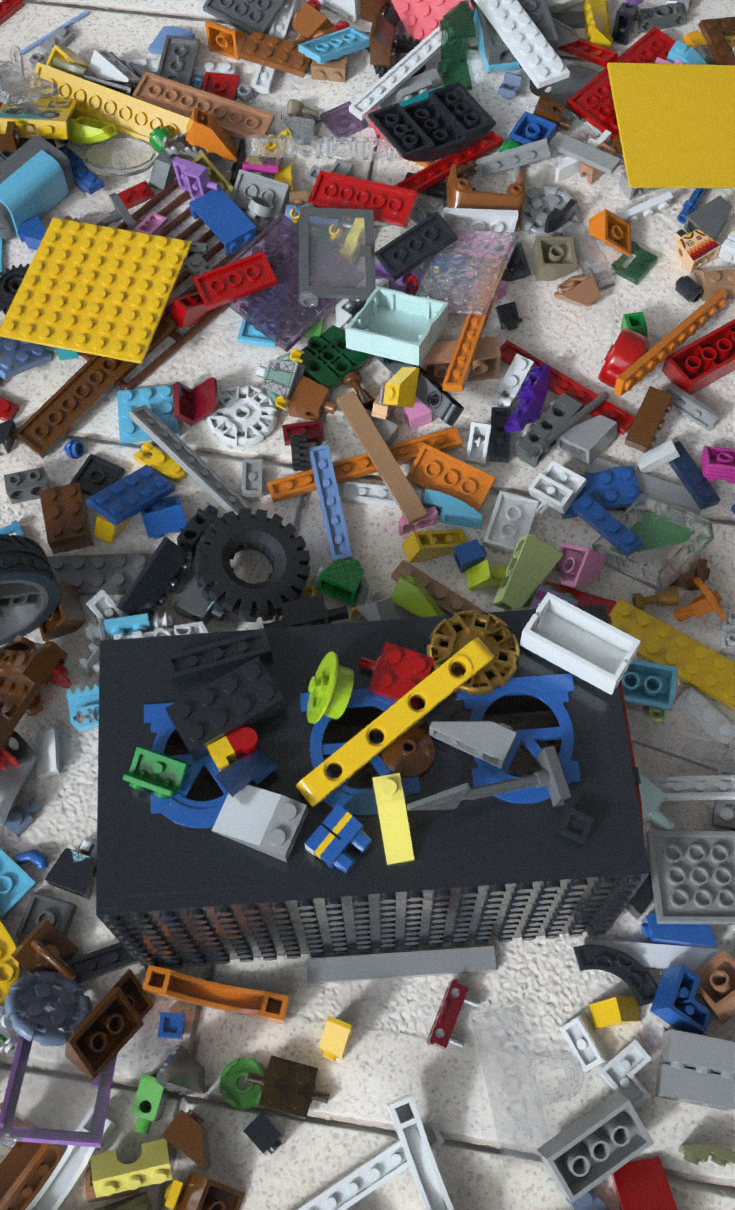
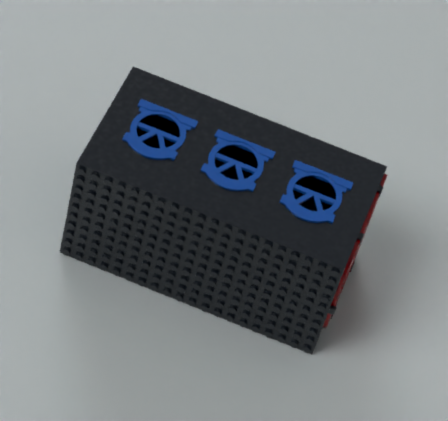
M605 604L575 606L612 626L611 616H607ZM536 609L489 612L503 620L510 627L509 631L511 634H515L518 640L520 659L516 662L518 668L514 676L505 686L496 687L494 692L490 694L468 696L467 692L459 690L458 693L453 692L413 726L424 730L429 735V728L432 722H481L484 715L552 710L560 727L513 730L517 733L515 742L502 769L430 736L435 747L432 765L421 775L401 777L414 860L387 865L373 788L355 789L348 787V779L316 806L312 807L296 788V784L323 763V757L331 756L346 744H322L326 727L370 724L397 702L368 692L373 671L358 667L361 657L377 661L382 654L386 642L427 656L426 650L427 645L431 642L429 637L432 631L443 619L446 618L448 620L453 615L265 629L272 655L262 657L260 660L285 698L287 710L253 728L259 740L258 751L263 750L278 767L258 785L254 780H251L247 785L281 794L306 804L309 813L290 857L285 862L212 832L228 792L214 777L220 771L210 754L194 762L190 754L171 756L188 762V767L190 768L185 776L180 794L170 797V799L160 798L154 795L155 791L145 788V790L135 789L129 786L130 782L123 780L124 774L130 771L138 746L164 754L168 740L180 738L167 715L166 707L245 664L241 663L172 683L165 656L260 629L100 641L96 916L142 967L145 966L147 970L149 965L159 967V965H169V968L183 967V963H192L193 966H204L209 961H216V964H228L230 960L240 959V962L245 963L253 962L254 958L261 957L265 961L277 960V956L297 959L301 958V954L321 957L326 952H334V955H346L348 951L357 950L358 953H370L372 949L381 948L383 952L394 951L395 947H405V950L418 949L419 945H428V948L442 947V943H451L452 946H463L468 941H475V944H487L489 940L498 939L500 943L513 941L512 938L522 937L523 941L535 940L536 936L555 939L559 938V934H569V937H579L585 932H592V935H604L606 931H609L631 898L635 896L639 887L650 873L643 836V813L639 789L641 780L639 768L635 765L622 681L620 680L611 695L520 646L522 631L532 615L536 614ZM476 623L475 625L485 628V625ZM459 626L454 628L456 633L463 630ZM495 636L494 639L498 642L502 640V637ZM441 643L440 646L448 648V643ZM329 652H335L338 656L339 665L351 668L354 672V683L349 702L339 719L335 720L322 716L317 723H309L307 719V704L310 694L308 691L310 680L312 677H315L324 657ZM499 655V660L506 661L507 658L505 656ZM490 671L489 675L486 676V677H487L488 679H491V678H493V677H495V676H494V674ZM421 700V701H420V704H419V706H418V709H417V708H414V709H416V710H421V709H423V708H424V702ZM562 739L558 759L571 794L569 799H564L565 804L562 806L553 807L547 787H531L475 800L465 799L460 802L456 809L408 811L407 804L465 783H469L470 788L520 778L507 774V770L520 742L524 743L537 760V756L542 749L536 741ZM376 740L371 742L374 744H379L383 740ZM405 745L403 749L410 752L413 750V747ZM379 755L370 761L380 776L392 774ZM206 766L224 795L211 801L187 799L186 796L202 767ZM327 769L328 776L330 778L335 779V777ZM337 804H340L363 825V831L372 840L371 845L364 853L360 852L353 845L346 851L347 854L356 860L348 873L337 869L335 866L331 869L324 861L311 854L305 848L306 841L320 825L323 826L322 822ZM569 807L595 818L583 845L558 834V830Z

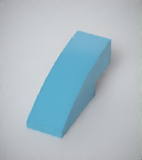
M425 489L423 506L424 508L435 507L438 515L441 516V523L481 529L483 516L474 508L450 495Z

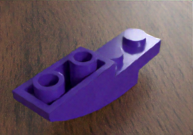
M548 364L533 367L526 380L521 384V388L517 393L520 401L504 426L508 433L522 431L526 424L536 422L547 395L550 377V367Z

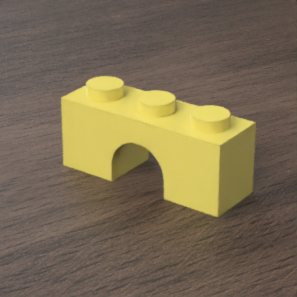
M164 1138L141 1144L142 1154L137 1161L131 1164L119 1162L116 1150L91 1155L92 1182L96 1198L173 1180L167 1140Z

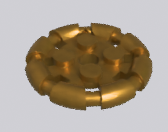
M476 610L454 613L453 617L448 620L446 618L443 619L432 631L429 637L431 642L427 645L426 650L427 656L435 658L432 666V671H435L477 636L494 654L495 658L472 676L471 682H465L454 691L458 693V690L467 692L468 696L490 694L494 692L496 687L505 686L514 676L518 668L516 662L520 659L518 640L515 634H511L509 631L510 627L495 615L490 613L488 615L480 614ZM476 623L485 625V628L475 625ZM459 626L463 630L456 633L454 628ZM501 636L502 640L496 642L494 637ZM441 643H448V648L440 646ZM499 655L505 656L507 658L506 661L499 660ZM460 665L451 666V671L455 676L464 675L463 667ZM491 671L495 677L488 679L486 676Z

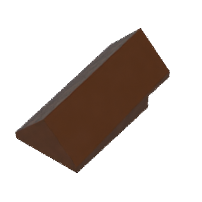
M128 969L66 1041L65 1057L92 1079L98 1076L144 1025L141 1019L154 1006L131 969Z

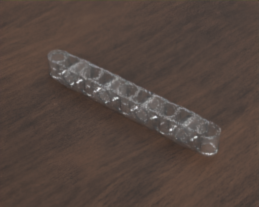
M246 135L247 156L403 160L402 156L386 138ZM273 142L276 148L269 149L267 143ZM308 143L312 148L306 151L302 148V145ZM341 144L346 145L347 150L341 152L338 150V146ZM377 145L383 148L379 153L373 151V148Z

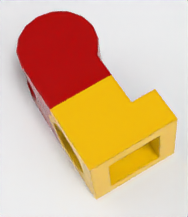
M243 727L209 744L207 748L218 770L221 772L230 763L242 756L258 751L259 740L254 729Z

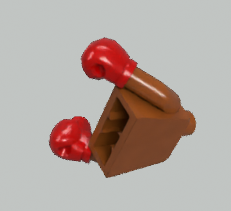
M309 0L307 3L304 2L301 9L295 12L292 28L298 35L293 42L301 44L348 28L349 23L346 20H340L337 24L333 25L326 16L320 13L321 5L319 0Z

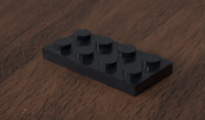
M436 211L374 254L395 282L458 240V238Z

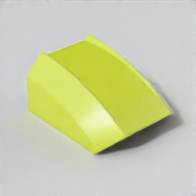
M84 116L68 121L69 142L80 144L96 143L118 134L115 124Z

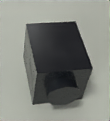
M262 1112L243 1130L265 1156L268 1152L271 1155L274 1154L282 1145L280 1141L283 1138L282 1134Z

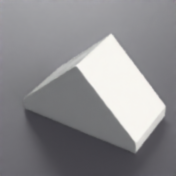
M471 421L465 461L485 464L491 424Z

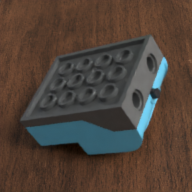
M471 0L475 8L471 13L478 34L477 48L485 73L490 74L491 72L523 69L476 2ZM517 0L557 53L559 39L546 0Z

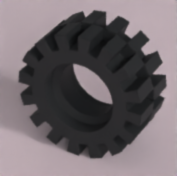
M290 435L293 471L309 470L307 435Z

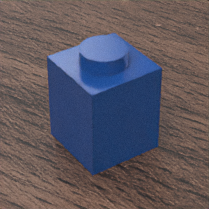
M477 539L454 547L453 557L461 573L485 561L487 556L485 547L480 545Z

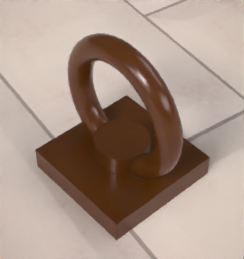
M45 918L11 954L16 961L32 974L38 971L61 972L69 980H74L77 977V973L65 961L70 960L79 948Z

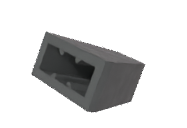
M718 196L687 215L684 229L688 233L698 229L716 241L729 219L732 206L722 196Z

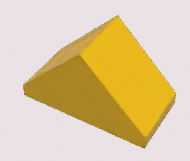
M613 997L588 1005L594 1030L641 1022L636 997Z

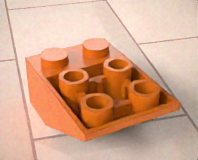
M194 107L186 126V141L192 146L204 148L210 154L216 153L226 161L232 160L236 162V144L211 114Z

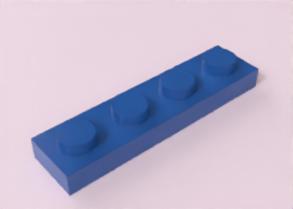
M585 493L570 504L571 510L627 558L643 546L642 539L588 494Z

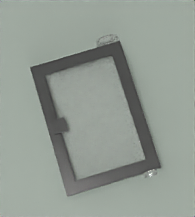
M306 203L303 207H299V303L302 306L313 307L318 304V298L361 300L369 298L376 288L374 210L316 208L311 203Z

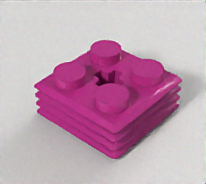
M704 446L701 454L702 457H700L703 476L709 481L726 480L728 483L735 484V449Z

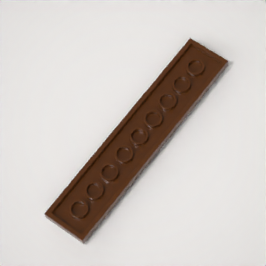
M165 314L162 315L146 356L177 327L176 323ZM98 355L92 356L14 433V436L43 459L139 363Z

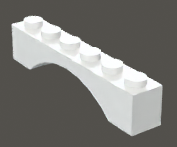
M407 1094L386 1103L425 1210H454L412 1095Z
M93 1108L90 1109L76 1132L90 1133L94 1114ZM106 1117L101 1148L117 1125L108 1117ZM69 1145L47 1182L25 1210H60L90 1166L91 1155L98 1154L101 1148Z

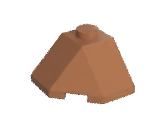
M572 276L557 286L558 291L554 293L556 299L585 307L595 304V300L601 297L593 276Z

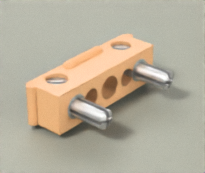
M393 373L389 374V380L394 376ZM388 381L384 383L373 403L372 417L386 420L390 411L394 408V406L383 404L385 386Z

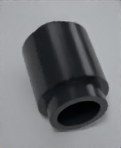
M682 276L675 283V291L688 302L695 303L703 295L702 287L689 276Z

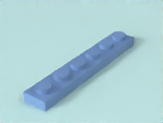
M327 444L308 448L332 563L337 559L351 560L353 555L329 446Z

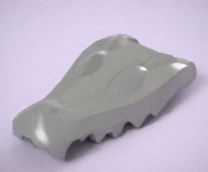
M183 132L180 135L176 134L174 139L170 138L169 140L165 136L162 142L169 155H189L195 159L203 152L211 162L223 159L216 153H208L200 146L190 145L186 141V132L185 134Z

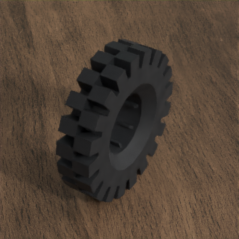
M244 508L239 510L238 515H235L234 511H230L223 515L222 520L216 518L210 523L209 530L205 529L195 554L194 572H197L195 580L198 588L203 587V597L207 602L213 600V608L220 613L225 609L230 611L228 617L238 620L240 615L245 616V622H256L258 617H261L264 622L272 620L275 614L281 616V603L298 600L310 574L311 566H308L310 562L309 550L304 551L306 543L302 535L295 537L297 529L291 523L283 526L282 521L284 518L275 513L272 519L267 518L268 511L257 509L254 515L251 514L250 508ZM255 550L268 558L269 564L272 565L273 573H270L268 580L265 582H258L257 584L247 583L234 574V569L230 565V559L233 560L235 554L239 551Z

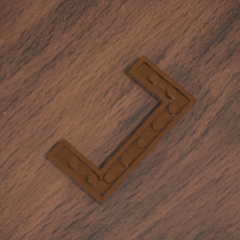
M735 17L701 20L698 26L717 65H735V57L725 36L735 35Z

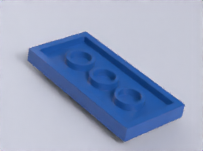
M145 465L87 498V505L117 526L174 492L175 484L149 465Z
M633 465L580 475L586 478L587 483L574 500L576 501L586 493L607 511L640 505L643 502ZM571 506L565 514L561 513L562 519L578 517L571 510Z

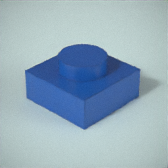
M161 1012L157 1037L183 1040L185 1013Z

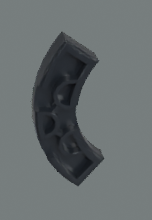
M588 944L573 947L579 971L593 969L610 972L622 979L631 988L639 1006L653 1003L658 985L651 974L634 958L620 950L603 945Z

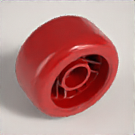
M622 329L604 359L605 363L598 375L600 382L615 389L617 377L646 353L650 344L649 339L631 329Z

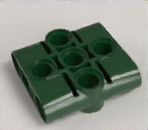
M332 325L320 336L311 337L308 340V345L300 350L304 351V354L302 353L300 359L303 360L300 364L306 366L303 376L328 388L329 393L340 384H344L343 379L348 373L358 371L370 361L367 353L346 348V334L335 325Z

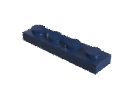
M680 441L674 442L673 444L680 456L668 463L698 507L702 510L718 505L720 498L703 476V473Z

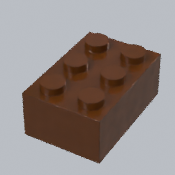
M76 482L40 490L39 494L47 541L53 554L93 546L85 496L80 483Z

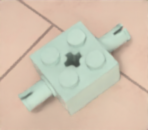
M639 771L643 826L646 822L651 821L661 831H670L675 824L659 811L667 796Z

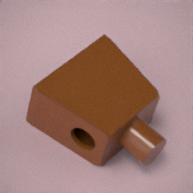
M302 376L288 403L289 416L317 421L321 419L324 411L334 414L337 409V403L329 401L330 394L328 388Z

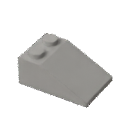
M246 785L233 797L228 793L212 828V832L287 862L309 811L306 804L281 794Z

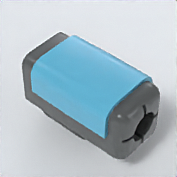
M34 135L32 138H21L16 151H0V238L4 240H11L14 237L19 238L17 232L20 231L19 226L35 216L42 219L69 195L68 190L75 185L70 161L67 156L39 135Z

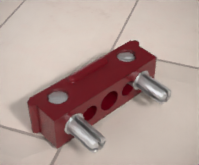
M456 979L448 983L426 1041L427 1045L433 1044L441 1049H445L448 1044L462 1049L463 1045H465V1041L451 1035L463 1003L477 1009L480 1001L466 995L469 988L457 983Z

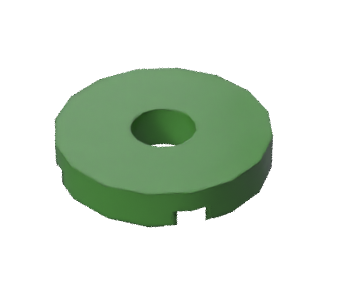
M252 1058L234 1059L226 1065L221 1073V1094L225 1101L234 1108L245 1110L253 1108L259 1103L261 1095L260 1085L251 1083L247 1090H240L237 1086L239 1078L248 1076L249 1071L260 1075L265 1073L263 1066Z

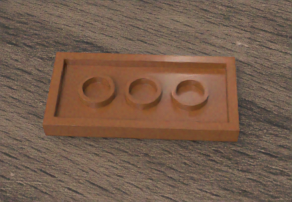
M252 31L240 52V59L303 78L312 63L310 57H306V55L299 52V44L257 31Z

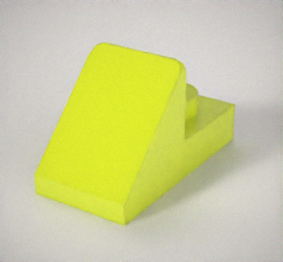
M485 560L466 570L468 591L499 588L508 565L489 566L488 560Z

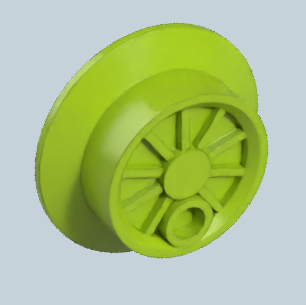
M329 652L324 657L315 677H312L308 687L310 694L307 704V719L309 723H317L322 716L335 720L339 719L349 702L354 683V672L351 668L339 665L338 656L335 652Z

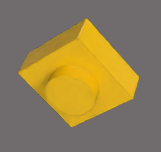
M174 1179L173 1184H169L164 1196L166 1200L164 1206L174 1210L177 1209L186 1183Z

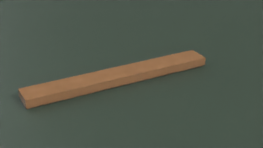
M352 391L336 398L338 406L408 524L411 525L427 518V511L356 393Z

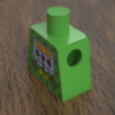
M151 1071L142 1074L131 1111L132 1115L138 1116L134 1130L143 1134H149L152 1121L155 1122L162 1118L171 1091L157 1084V1072ZM148 1101L152 1105L151 1109L148 1107Z

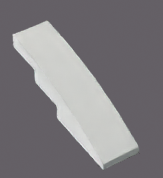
M605 130L597 140L590 138L586 144L596 148L603 142L609 146L612 132ZM566 156L557 167L555 182L558 183L579 172V161Z

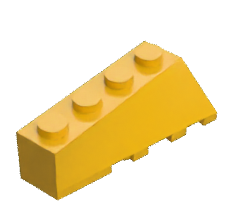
M583 0L582 11L585 19L586 41L607 49L612 48L613 37H610L611 25H608L610 21V14L607 13L608 1Z

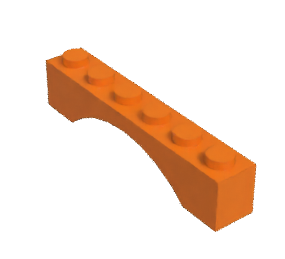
M152 965L148 966L142 988L150 995L284 1025L291 1002L290 997L287 995L220 984Z

